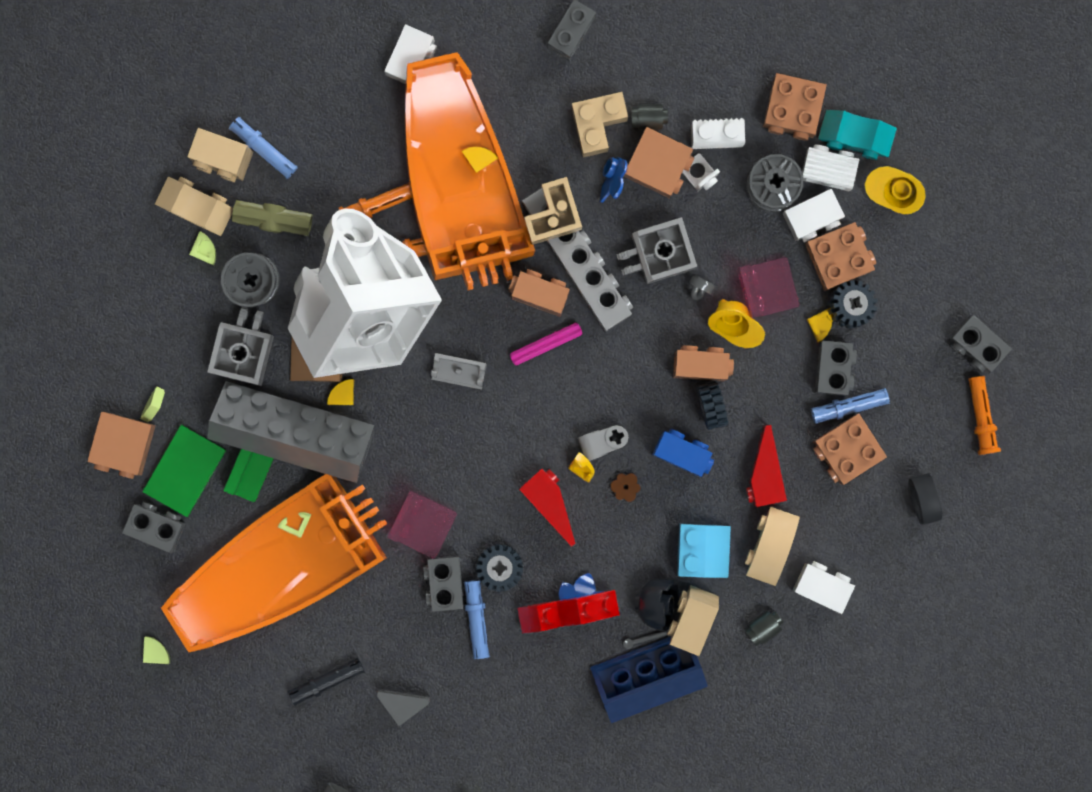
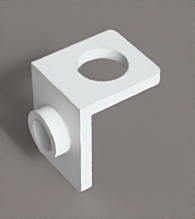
M697 154L694 156L695 159L692 165L695 163L703 165L705 169L704 175L700 178H695L690 174V169L689 171L683 170L682 173L697 191L702 188L708 190L718 181L715 177L718 176L720 171L718 169L714 171L703 156Z

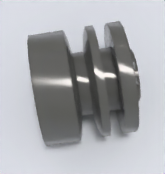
M770 154L761 158L753 166L746 180V193L750 202L757 209L767 213H778L787 209L800 196L803 188V174L799 165L792 158L782 154ZM773 176H775L777 180L782 181L778 188H776L774 184L770 185L769 183L773 179Z
M242 253L233 256L225 264L221 272V286L224 294L231 302L239 306L256 307L268 303L276 295L280 286V275L277 266L270 258L257 253ZM248 274L258 276V279L255 280L256 286L247 284V280L250 279Z

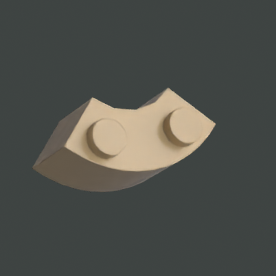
M168 177L155 205L221 236L233 213V208L225 204L227 199L215 193L212 196H208L192 188L194 183L183 177H180L178 181Z
M770 507L767 516H761L757 530L761 531L755 549L749 550L745 560V564L749 565L746 576L776 586L791 549L800 517Z

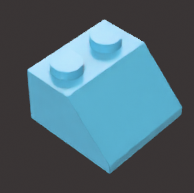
M679 524L677 576L728 578L731 526Z

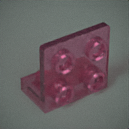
M786 257L753 266L747 265L737 269L746 307L752 319L799 307L795 285Z
M411 490L387 538L405 544L435 559L457 516V512Z

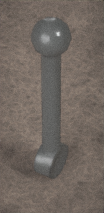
M668 631L657 632L633 640L627 638L624 640L623 645L626 649H630L635 644L668 634Z

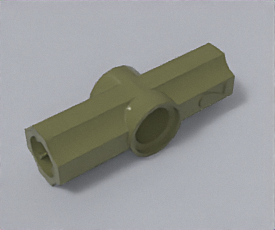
M236 200L232 213V222L259 227L261 230L274 233L288 232L309 236L313 215L306 212L287 210L286 207L264 203L260 205Z

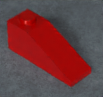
M771 425L763 426L749 479L750 487L746 488L749 503L753 502L754 507L787 501Z
M541 469L519 490L572 547L575 544L560 487L556 484L559 479L550 469L546 472Z

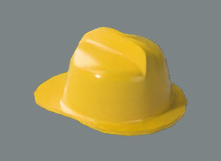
M885 166L873 170L866 178L865 189L869 198L877 204L897 213L912 214L918 211L924 204L926 197L925 189L922 183L910 173Z
M720 300L716 312L708 319V325L711 330L738 347L754 348L764 341L765 332L763 327L750 317L748 308L741 302Z

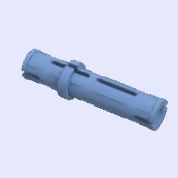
M240 117L235 119L236 122L230 125L229 130L246 143L245 145L252 148L277 169L286 179H289L291 173L294 174L298 167L261 137V132L258 130L254 131Z
M886 388L849 399L832 400V403L811 408V415L815 424L834 418L839 420L848 414L890 404Z
M480 580L464 582L467 603L465 611H468L473 659L490 657L484 620V608L486 607L482 601Z

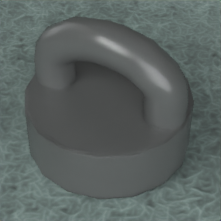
M695 274L692 275L689 281L693 285L691 298L695 301L700 300L705 292L711 295L715 289L714 284Z

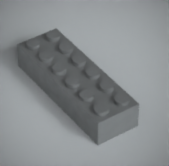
M225 381L209 420L208 439L357 483L371 445L374 425Z

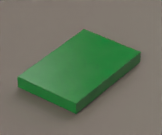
M180 425L144 488L143 493L178 513L189 517L227 450L189 428Z

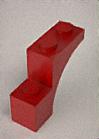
M615 590L518 608L522 634L542 632L564 626L582 625L620 615Z

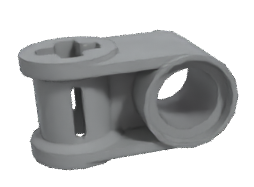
M616 425L578 437V441L584 456L591 461L622 448L628 442L629 437L626 429ZM613 430H617L618 433L623 432L624 437L621 438V444L617 445L615 441H610V437L613 436Z

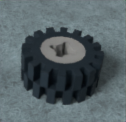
M850 280L833 289L834 292L830 293L828 298H831V300L827 302V306H830L831 309L828 310L829 315H834L832 320L834 322L838 321L839 326H846L847 329L857 328L873 319L875 316L873 313L878 308L874 304L878 303L877 298L873 299L872 295L875 292L874 290H868L870 287L868 284L862 285L863 281L858 280L854 282V280Z
M717 380L696 385L700 408L707 429L711 430L728 425L727 412Z
M494 545L487 548L480 555L476 568L477 575L481 583L488 589L497 592L507 591L520 581L523 573V563L520 555L513 548L507 545Z

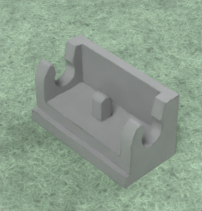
M435 353L431 380L482 390L487 364Z

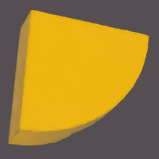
M468 147L462 150L476 173L498 159L491 150L483 147Z
M831 308L807 319L817 342L822 341L831 330L833 314L829 315L828 310Z
M354 379L345 380L336 385L328 397L327 405H354Z
M580 452L568 467L569 470L586 482H590L595 473L590 461Z

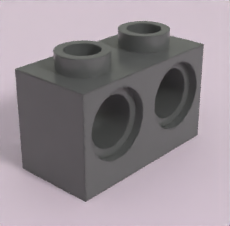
M573 0L550 38L548 49L570 62L594 22L596 12L577 0Z
M974 315L969 316L949 338L953 343L951 347L961 356L966 354L973 360L970 364L981 373L984 371L986 373L992 372L1012 350L1010 346ZM966 330L974 334L975 340L971 345L963 340V334ZM986 347L994 352V358L990 362L986 361L982 355Z
M819 342L815 393L847 396L849 391H853L854 375L850 374L851 365L856 364L857 350H853L852 343ZM834 349H840L843 352L844 359L841 363H836L832 360L831 353ZM832 374L838 375L842 380L841 386L838 389L832 388L829 384V378Z
M144 501L142 505L134 504L122 533L166 552H174L186 523L180 521L181 516L168 511L166 515L156 511V506ZM141 514H145L149 518V525L145 529L141 528L137 522ZM166 523L170 524L173 528V535L170 538H165L161 533V528Z
M460 556L428 559V565H423L424 579L430 582V590L426 591L427 606H432V612L463 609ZM438 564L448 566V577L439 578L435 574V568ZM440 590L449 591L452 596L451 602L448 604L440 603L437 599L438 592Z

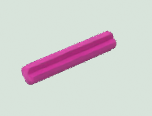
M573 323L511 352L510 357L513 364L519 365L582 335V330L578 323Z

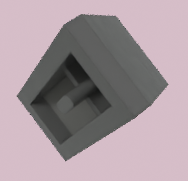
M379 689L377 694L378 699L398 726L402 725L430 702V697L381 689Z

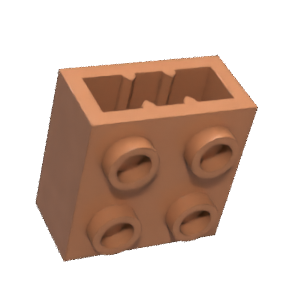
M776 73L773 79L763 127L768 128V132L777 135H783V132L792 133L793 138L807 141L809 137L813 138L816 135L827 84Z
M646 127L627 167V172L623 177L670 199L672 193L678 194L684 182L679 179L683 170L689 171L695 157L690 156L693 149Z
M856 222L805 243L824 291L875 270L873 266L876 264L875 257L871 250L867 251L864 244L866 235L861 226L857 227Z
M527 269L526 273L520 272L519 277L513 276L509 287V292L512 293V300L561 317L570 289L565 288V282L554 278L551 279V282L541 279L542 274Z
M682 346L681 350H677L674 354L673 378L726 381L728 376L733 375L734 360L729 359L730 353H724V348L708 347L706 352L698 351L697 346Z
M101 412L88 462L94 463V469L105 472H109L110 468L120 470L118 475L134 479V475H142L155 425Z
M860 414L853 415L813 441L816 446L813 448L815 455L820 461L825 460L829 466V469L826 470L834 483L839 482L840 485L848 483L887 458Z

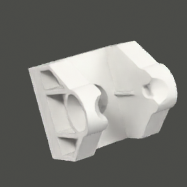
M354 209L338 210L324 230L325 249L320 268L309 269L305 266L295 282L294 292L296 299L288 325V330L313 378L401 365L442 301L414 250L376 226L364 213Z

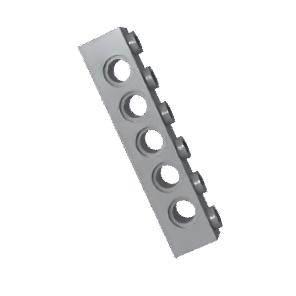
M542 188L522 200L530 215L543 212L548 208ZM584 230L573 232V238L568 242H563L558 237L547 240L605 332L632 315L630 311L633 308L631 302L626 295L621 297L616 289L619 287L618 282L612 273L607 275L602 268L606 264L598 252L593 254L588 245L591 244V241ZM577 250H581L586 254L587 259L584 263L577 264L572 260V254ZM590 272H596L600 275L601 281L597 285H590L586 281V275ZM605 293L611 294L614 297V304L610 307H604L600 303L601 295Z

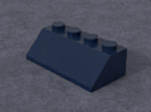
M671 637L590 667L610 722H617L708 687L697 655L670 645Z

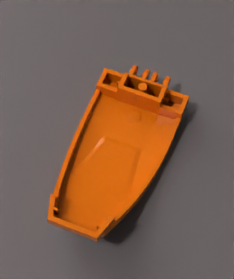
M458 52L407 64L405 144L414 210L434 280L462 274L467 290H472L473 280L470 272H478L479 281L484 287L488 286L485 269L487 268L492 284L498 283V274L495 266L502 265L507 281L512 280L513 274L510 262L532 257L535 253V248L531 243L502 151L471 80L472 73ZM468 147H483L491 150L498 159L476 173L462 150Z
M328 474L323 475L253 522L203 564L182 586L178 587L161 609L187 651L193 652L212 647L281 620L331 594L385 560L387 557L373 536V533L387 525V522L385 520L379 521L369 529L364 520L377 514L379 511L377 506L362 516L359 514V511L372 504V498L365 499L357 507L351 501V498L361 494L365 487L361 485L347 494L336 477ZM300 512L312 514L301 538L278 528L280 522L287 517L286 525L299 531L304 518H301L298 514Z

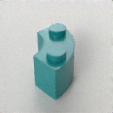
M826 110L818 139L827 142V147L840 151L842 148L863 153L862 156L867 159L877 160L878 156L889 157L897 128L881 120L861 117L846 111Z

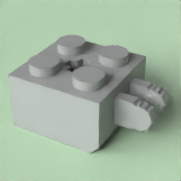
M682 217L632 233L631 237L635 248L617 254L618 260H626L632 256H638L640 264L627 266L621 271L623 275H628L642 270L646 284L697 268ZM660 245H664L665 249L670 248L671 252L667 254L668 257L658 254L657 251L660 250Z
M242 307L236 326L220 323L208 373L262 386L274 336L259 332L263 318L262 311L256 312L252 330L244 328L248 316V308ZM242 347H244V352H247V355L241 361H238L239 357L235 356L236 351H241Z

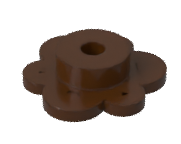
M632 473L628 475L619 474L617 480H614L610 486L611 490L616 493L615 496L618 500L625 499L628 502L635 500L636 493L641 489L640 485L636 484L637 476ZM624 485H628L627 490L623 488Z

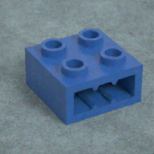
M673 429L669 430V432H662L652 456L698 477H702L703 473L708 474L714 460L711 459L712 452L707 451L708 445L697 440H693L692 443L685 441V435Z

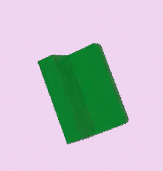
M241 449L224 492L255 502L274 458Z

